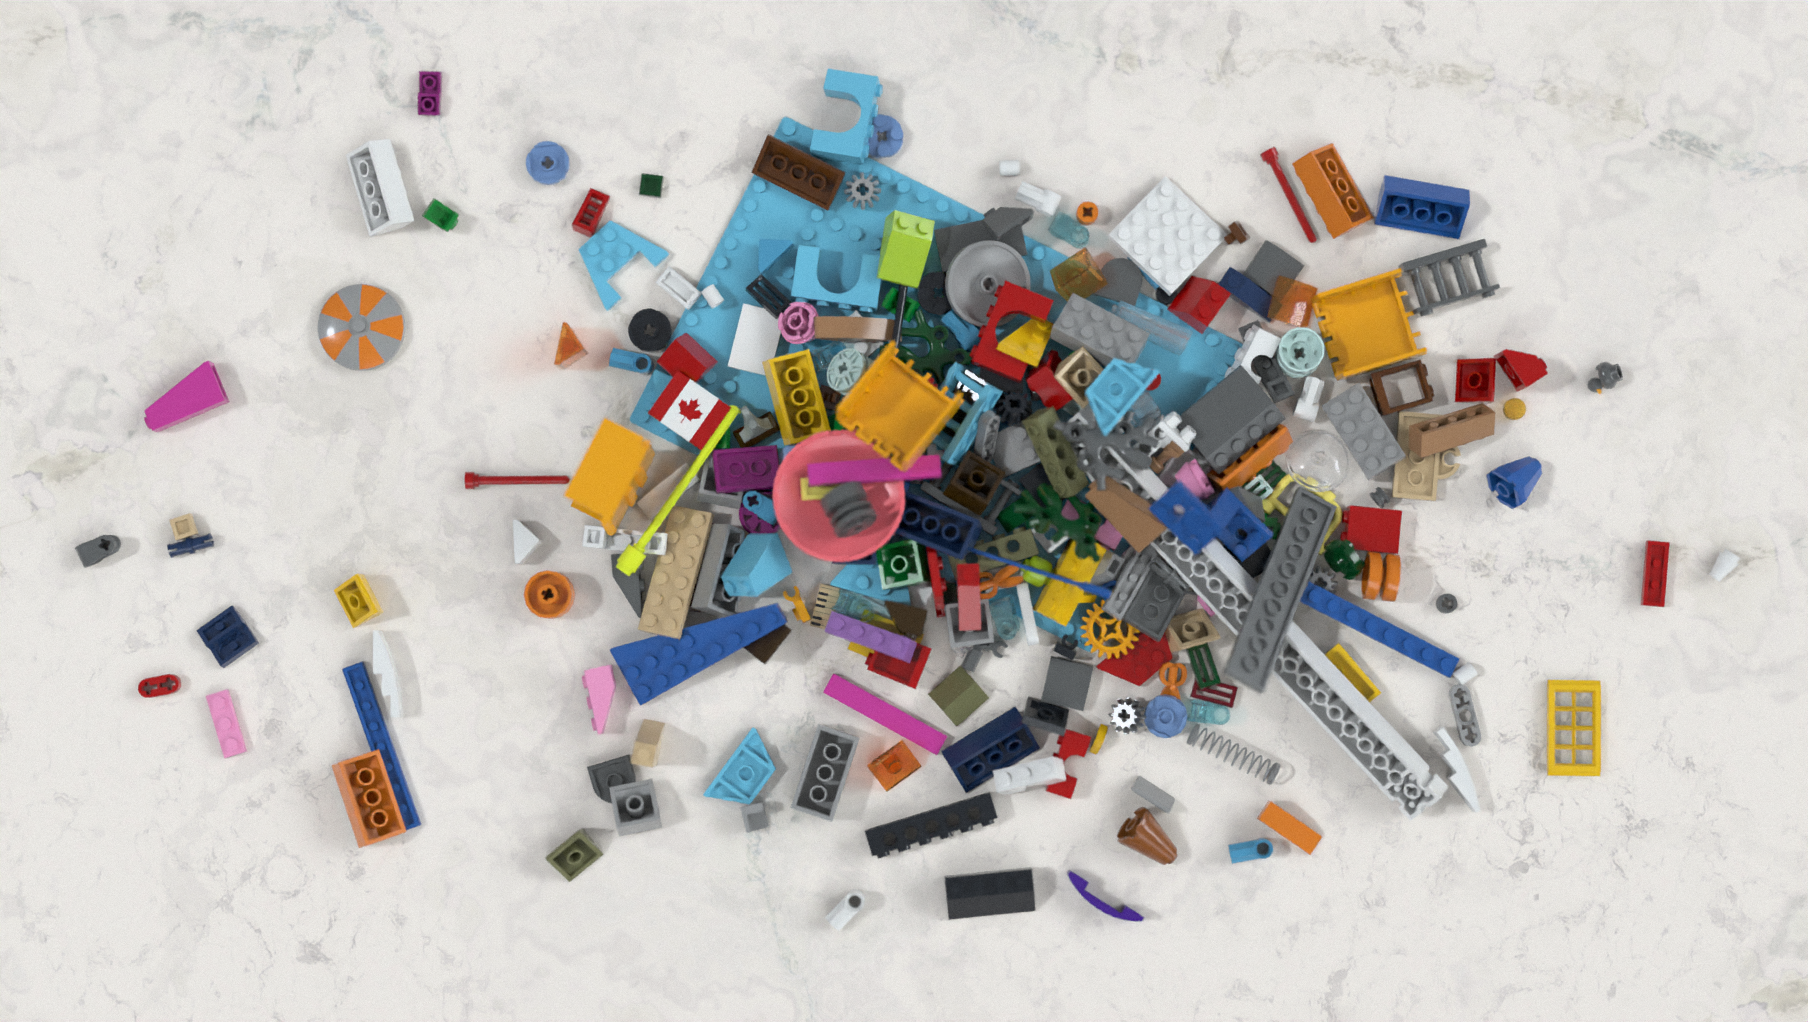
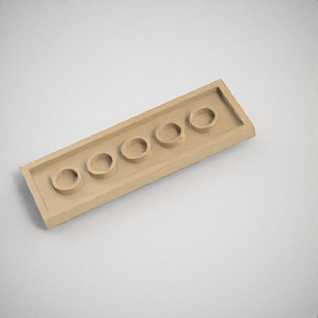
M675 505L671 509L664 532L668 534L666 553L657 557L638 626L639 631L681 639L714 514Z

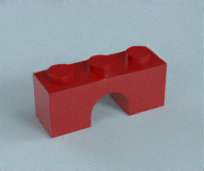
M1066 729L1063 736H1058L1056 744L1060 746L1057 753L1053 752L1052 757L1063 759V764L1068 757L1073 755L1085 758L1091 737ZM1065 771L1066 781L1044 785L1046 786L1045 791L1071 799L1078 778L1068 775Z

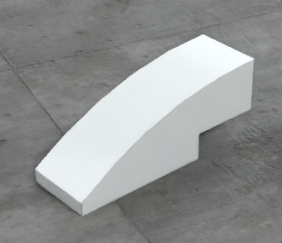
M687 462L637 502L649 520L657 515L690 468ZM697 475L694 476L681 496L701 481Z

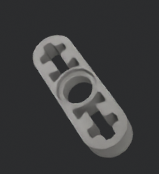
M991 410L984 412L979 419L974 454L989 463L994 457L1000 417Z
M1457 684L1450 688L1449 699L1458 734L1464 745L1476 746L1481 741V733L1471 694L1465 685ZM1458 688L1460 691L1465 692V695L1462 696V702H1468V706H1459L1457 708L1456 704H1461L1460 699L1454 697ZM1463 709L1469 710L1471 714L1470 719L1466 722L1461 721L1459 718V713ZM1473 723L1474 727H1469L1470 732L1476 735L1473 738V742L1465 739V736L1468 735L1467 728L1462 729V725Z

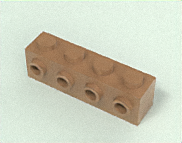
M1480 403L1410 425L1409 449L1422 458L1494 435L1495 412L1484 403Z

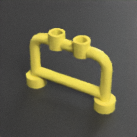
M1297 473L1287 474L1275 486L1274 491L1266 499L1262 500L1264 513L1270 515L1276 509L1282 515H1286L1288 508L1278 501L1277 498L1290 482H1297L1302 488L1336 506L1334 517L1331 520L1318 553L1321 556L1326 550L1324 549L1325 542L1341 523L1342 509L1334 501L1336 495L1328 489L1322 492L1317 488L1319 482L1309 475L1305 478Z

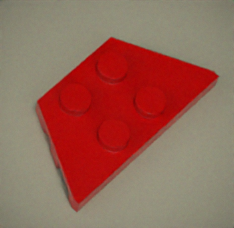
M926 546L937 618L945 617L942 592L946 591L945 578H940L939 570H943L941 556L937 557L936 550Z
M1142 632L1134 633V636L1139 640L1131 641L1134 646L1133 649L1126 647L1127 655L1119 651V658L1116 659L1112 653L1109 660L1105 658L1096 666L1097 669L1141 686L1160 670L1162 664L1172 659L1165 633L1159 642H1156Z

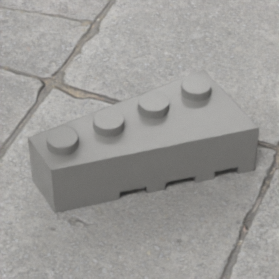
M712 524L692 608L718 618L741 613L738 612V601H741V596H729L724 588L721 576L744 541V530L730 524Z

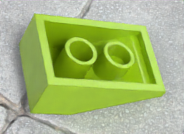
M894 210L885 217L877 278L917 289L932 243L935 221Z

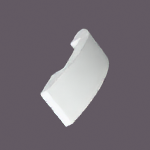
M585 525L582 546L624 551L628 544L631 546L634 543L637 544L645 531L617 529L613 536H609L603 527ZM655 532L645 546L644 553L665 555L668 534Z

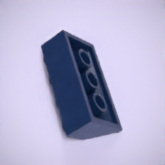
M905 491L904 511L894 533L963 560L974 548L983 527L978 519Z
M1016 706L941 751L966 793L994 777V770L1010 767L1040 749L1027 724L1021 723L1023 717Z

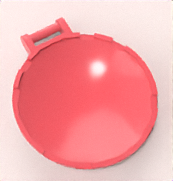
M857 427L852 433L849 430L824 431L803 440L784 458L774 481V510L783 532L800 550L821 560L847 562L870 555L882 547L894 534L904 511L905 491L903 480L861 483L868 496L867 501L871 502L872 509L875 510L878 516L877 520L858 534L839 538L835 535L834 528L830 525L831 518L825 515L820 505L821 499L801 500L800 478H808L807 464L884 458L872 449L876 443L875 440L868 446L855 436Z

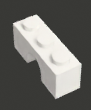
M1253 324L1252 328L1247 330L1244 336L1245 342L1236 351L1235 361L1232 367H1229L1226 371L1225 377L1242 365L1255 382L1259 384L1261 377L1252 372L1251 362L1258 355H1266L1272 358L1281 338Z
M1054 756L993 771L996 792L1005 795L1025 791L1026 787L1032 785H1051L1066 781L1063 759Z

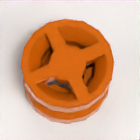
M1089 201L1081 203L1076 212L1078 222L1082 225L1094 223L1098 217L1097 206Z

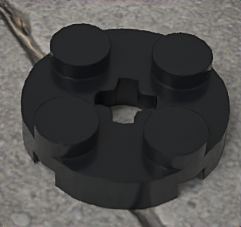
M929 272L920 280L917 288V299L920 306L929 313L942 315L952 310L945 288L946 272ZM942 287L943 296L941 298H934V288L940 289Z
M651 308L637 312L628 327V335L631 342L644 352H656L663 349L669 342L672 333L671 323L666 315ZM647 325L656 327L653 336L644 334V331L647 330Z

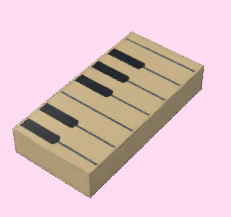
M820 584L810 626L821 629L826 628L831 612H836L841 593L840 588Z

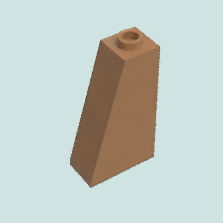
M1109 476L1105 478L1106 490L1097 491V479H1095L1088 486L1090 491L1085 497L1138 553L1167 529L1148 509L1151 503Z

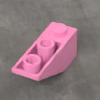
M612 665L584 670L585 675L582 676L583 686L588 688L589 697H586L589 710L593 709L594 718H591L594 731L597 730L598 734L604 733L616 689Z

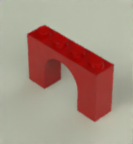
M1005 280L1004 285H999L994 297L998 298L995 306L990 305L986 317L990 318L987 326L982 324L978 334L981 341L978 346L974 344L970 353V357L973 358L971 364L1020 383L1028 363L997 350L999 343L995 335L996 325L1002 318L1010 314H1021L1045 323L1054 300Z

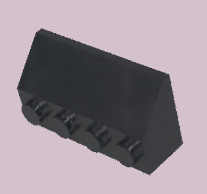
M1031 867L944 876L949 920L1035 911Z

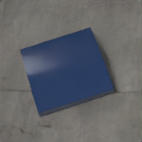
M230 606L196 630L205 646L211 650L222 668H225L259 644L255 635L234 606Z

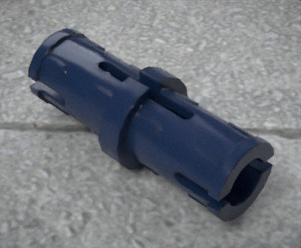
M208 533L207 535L196 538L188 537L185 541L168 544V550L177 548L176 551L168 553L173 558L185 553L194 554L196 550L214 547V541L204 542L213 539L211 533Z

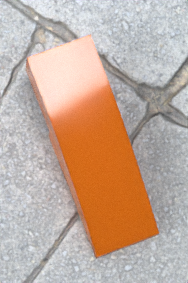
M1269 800L1257 817L1259 821L1309 855H1311L1322 838L1318 833Z

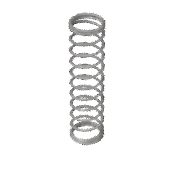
M1195 724L1188 737L1187 744H1192L1193 747L1201 734L1206 730L1200 751L1211 735L1214 734L1208 754H1210L1215 744L1221 738L1216 758H1218L1222 749L1229 742L1228 750L1223 760L1225 762L1237 745L1231 766L1234 765L1241 752L1245 749L1239 770H1241L1248 757L1253 753L1247 774H1249L1255 762L1261 757L1254 777H1257L1262 767L1269 761L1262 781L1264 782L1269 774L1267 784L1271 785L1280 770V764L1276 762L1270 767V759L1265 760L1262 764V755H1259L1254 760L1255 752L1251 751L1246 756V747L1242 748L1238 753L1239 743H1236L1230 749L1231 739L1223 744V735L1219 736L1214 742L1215 732L1210 733L1207 737L1208 729L1204 728L1199 734L1200 724Z

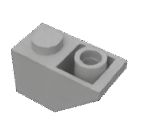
M1106 550L1090 584L1101 586L1114 580L1124 559Z

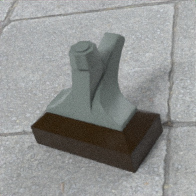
M747 406L740 408L744 419V426L732 433L740 447L745 448L752 447L780 431V428L770 411L757 418Z

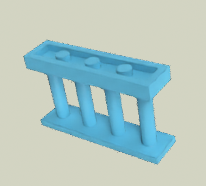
M955 362L949 368L947 376L938 390L941 391L947 386L949 390L945 395L953 400L956 395L952 392L958 382H961L978 394V398L973 406L965 401L960 406V409L967 413L961 425L952 418L946 424L956 432L951 443H948L939 435L932 442L944 450V454L941 457L944 461L958 466L977 435L980 417L984 412L992 411L1003 391L989 384H986L984 387L980 386L964 375L965 370L968 369L967 366Z

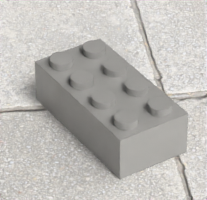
M1073 293L1053 325L1050 338L1073 351L1084 347L1098 364L1106 367L1113 358L1127 363H1136L1147 344L1150 333Z
M1357 383L1322 405V409L1368 481L1406 458L1403 450L1360 383Z
M818 724L791 805L792 809L831 822L833 821L860 737Z

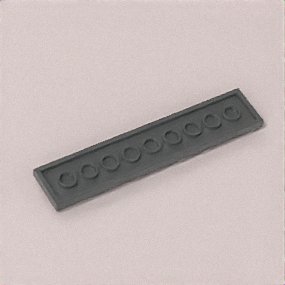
M1300 486L1295 490L1222 672L1224 675L1260 694L1265 691L1336 510V506Z

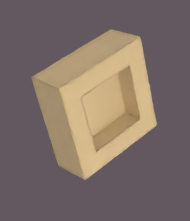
M192 513L169 520L176 541L198 534Z

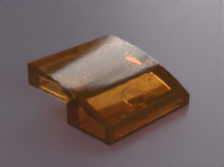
M1279 275L1267 318L1296 328H1307L1313 308L1311 299L1316 295L1318 288Z

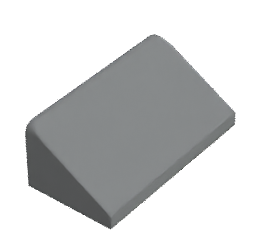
M1138 776L1131 787L1133 792L1164 812L1170 813L1175 802L1174 797L1141 776Z

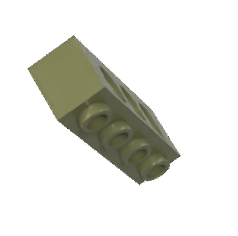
M1054 407L1039 409L1022 422L1054 490L1060 498L1074 496L1085 488L1089 482L1084 472L1077 467V457L1070 442L1062 435L1063 432L1053 428L1056 420L1060 421Z
M1025 527L1013 530L1014 534L1005 537L1004 533L993 536V541L984 543V540L977 541L974 549L986 552L989 547H995L998 550L999 557L1014 562L1039 554L1031 529L1026 530ZM1010 540L1018 542L1019 549L1017 552H1010L1007 549V543ZM975 554L978 558L976 564H979V573L1007 565L1006 563ZM948 555L949 563L956 581L957 564L967 563L965 561V558L963 560H959Z

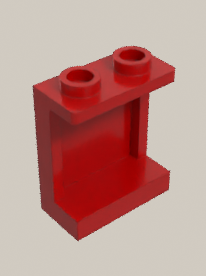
M1349 505L1347 510H1343L1342 523H1345V531H1341L1340 540H1349L1353 544L1354 550L1398 554L1402 511Z
M917 643L910 663L875 650L874 653L869 652L865 664L868 665L867 670L916 689L932 648Z

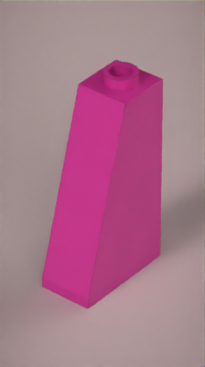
M211 361L202 363L144 410L146 414L144 420L147 427L152 429V431L160 432L229 403L214 363Z

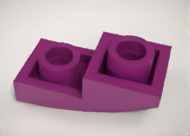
M419 71L418 115H440L442 71Z

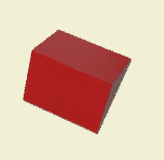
M686 332L670 344L657 360V363L672 377L679 371L695 383H698L718 361Z
M1496 358L1457 359L1455 402L1490 404L1494 402Z

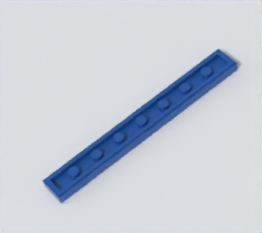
M362 661L343 668L342 671L371 752L378 749L380 751L405 828L409 830L422 825L365 663Z

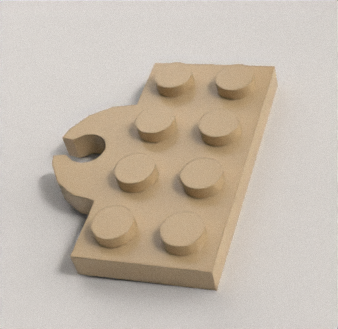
M1398 412L1396 441L1406 455V458L1394 465L1391 498L1436 501L1438 480L1452 476L1459 468V463L1447 465L1444 461V456L1447 453H1451L1455 457L1461 456L1457 446L1422 458L1409 449V426L1442 415Z

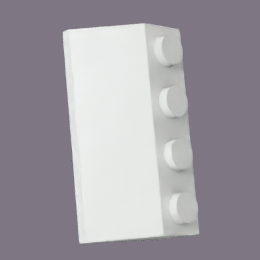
M391 140L368 141L346 155L369 236L373 237L400 229L414 221L413 212L409 205L407 192L404 188Z

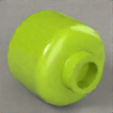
M1034 555L1030 559L1026 558L1022 563L1054 574L1051 562L1038 555ZM1020 568L1023 571V580L1036 587L1048 585L1052 579Z

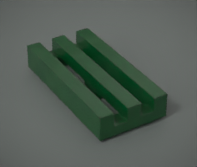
M1274 460L1270 465L1274 469L1264 477L1265 481H1268L1276 472L1279 473V476L1269 484L1271 488L1287 475ZM1268 466L1265 469H1261L1258 473H1256V477L1259 474L1261 475L1263 472H1265L1270 466ZM1259 482L1249 492L1254 491L1261 483ZM1264 489V490L1261 491L1257 496L1260 497V496H1261L1263 493H1265L1267 490Z
M1208 643L1187 648L1186 652L1199 690L1205 687H1212V685H1219L1221 681ZM1201 648H1203L1214 680H1210L1206 665L1204 663L1200 651ZM1194 650H1195V652H1196V655H1197V658H1198V661H1199V664H1200V667H1201V670H1202V673H1203V676H1204V679H1205V682H1204V683H1203V680H1202V677H1201V674H1200V671H1199V668H1198V665H1197L1195 656H1194V654H1193V651H1194Z

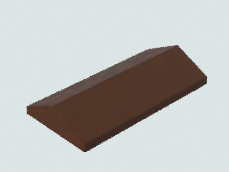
M768 134L751 173L828 211L841 187L846 172Z

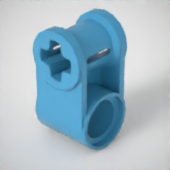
M756 491L746 492L742 499L743 505L748 510L757 514L758 517L774 526L777 522L773 500ZM756 495L758 504H753L751 507L748 506L749 501L746 500L747 497Z

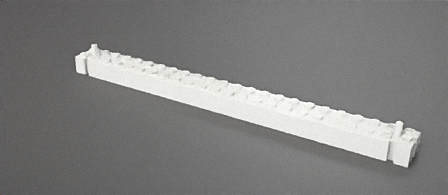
M1087 404L1085 408H1082L1068 422L1072 424L1080 423L1087 430L1094 429L1095 416L1090 405ZM1071 431L1072 436L1076 437V433ZM1080 441L1070 443L1078 459L1086 451V447ZM1112 446L1102 448L1100 454L1102 461L1113 468L1125 472L1122 480L1112 476L1109 477L1149 503H1154L1168 490L1165 484L1150 469H1143L1141 471L1128 465L1120 458L1118 452ZM1083 459L1084 464L1088 465V461ZM1092 470L1084 472L1092 482L1096 479V475ZM1174 507L1176 512L1184 514L1182 507ZM1167 528L1150 544L1237 636L1258 583L1216 539L1212 540L1195 555ZM1292 621L1272 674L1392 802L1397 799L1401 804L1399 809L1411 821L1421 814L1426 806L1429 808L1439 801L1448 786L1437 774L1434 776L1430 775L1428 764Z

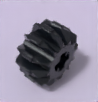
M1011 390L1007 392V395L1002 393L1000 400L996 402V414L1001 417V423L1008 421L1009 427L1012 423L1019 427L1022 421L1032 415V401L1027 400V394L1021 396L1019 390L1016 394H1013Z

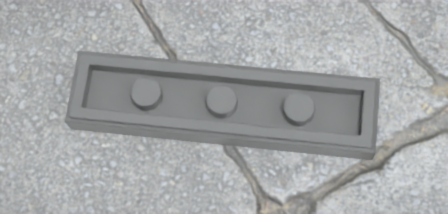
M1151 544L1140 553L1134 550L1112 589L1110 599L1107 598L1101 608L1118 621L1122 620L1150 571V563H1154V559L1159 555Z

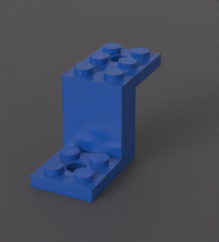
M1178 480L1148 508L1195 555L1218 537L1243 562L1274 534L1228 488L1224 489L1209 504L1205 505ZM1174 507H1182L1184 514L1176 512ZM1237 529H1244L1247 532V536H1241Z

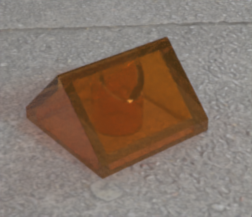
M1086 247L1050 270L1055 290L1067 302L1073 293L1086 299L1109 284Z
M566 322L562 324L554 365L561 370L566 369L589 354L573 328Z
M903 739L867 764L869 770L886 792L922 767Z

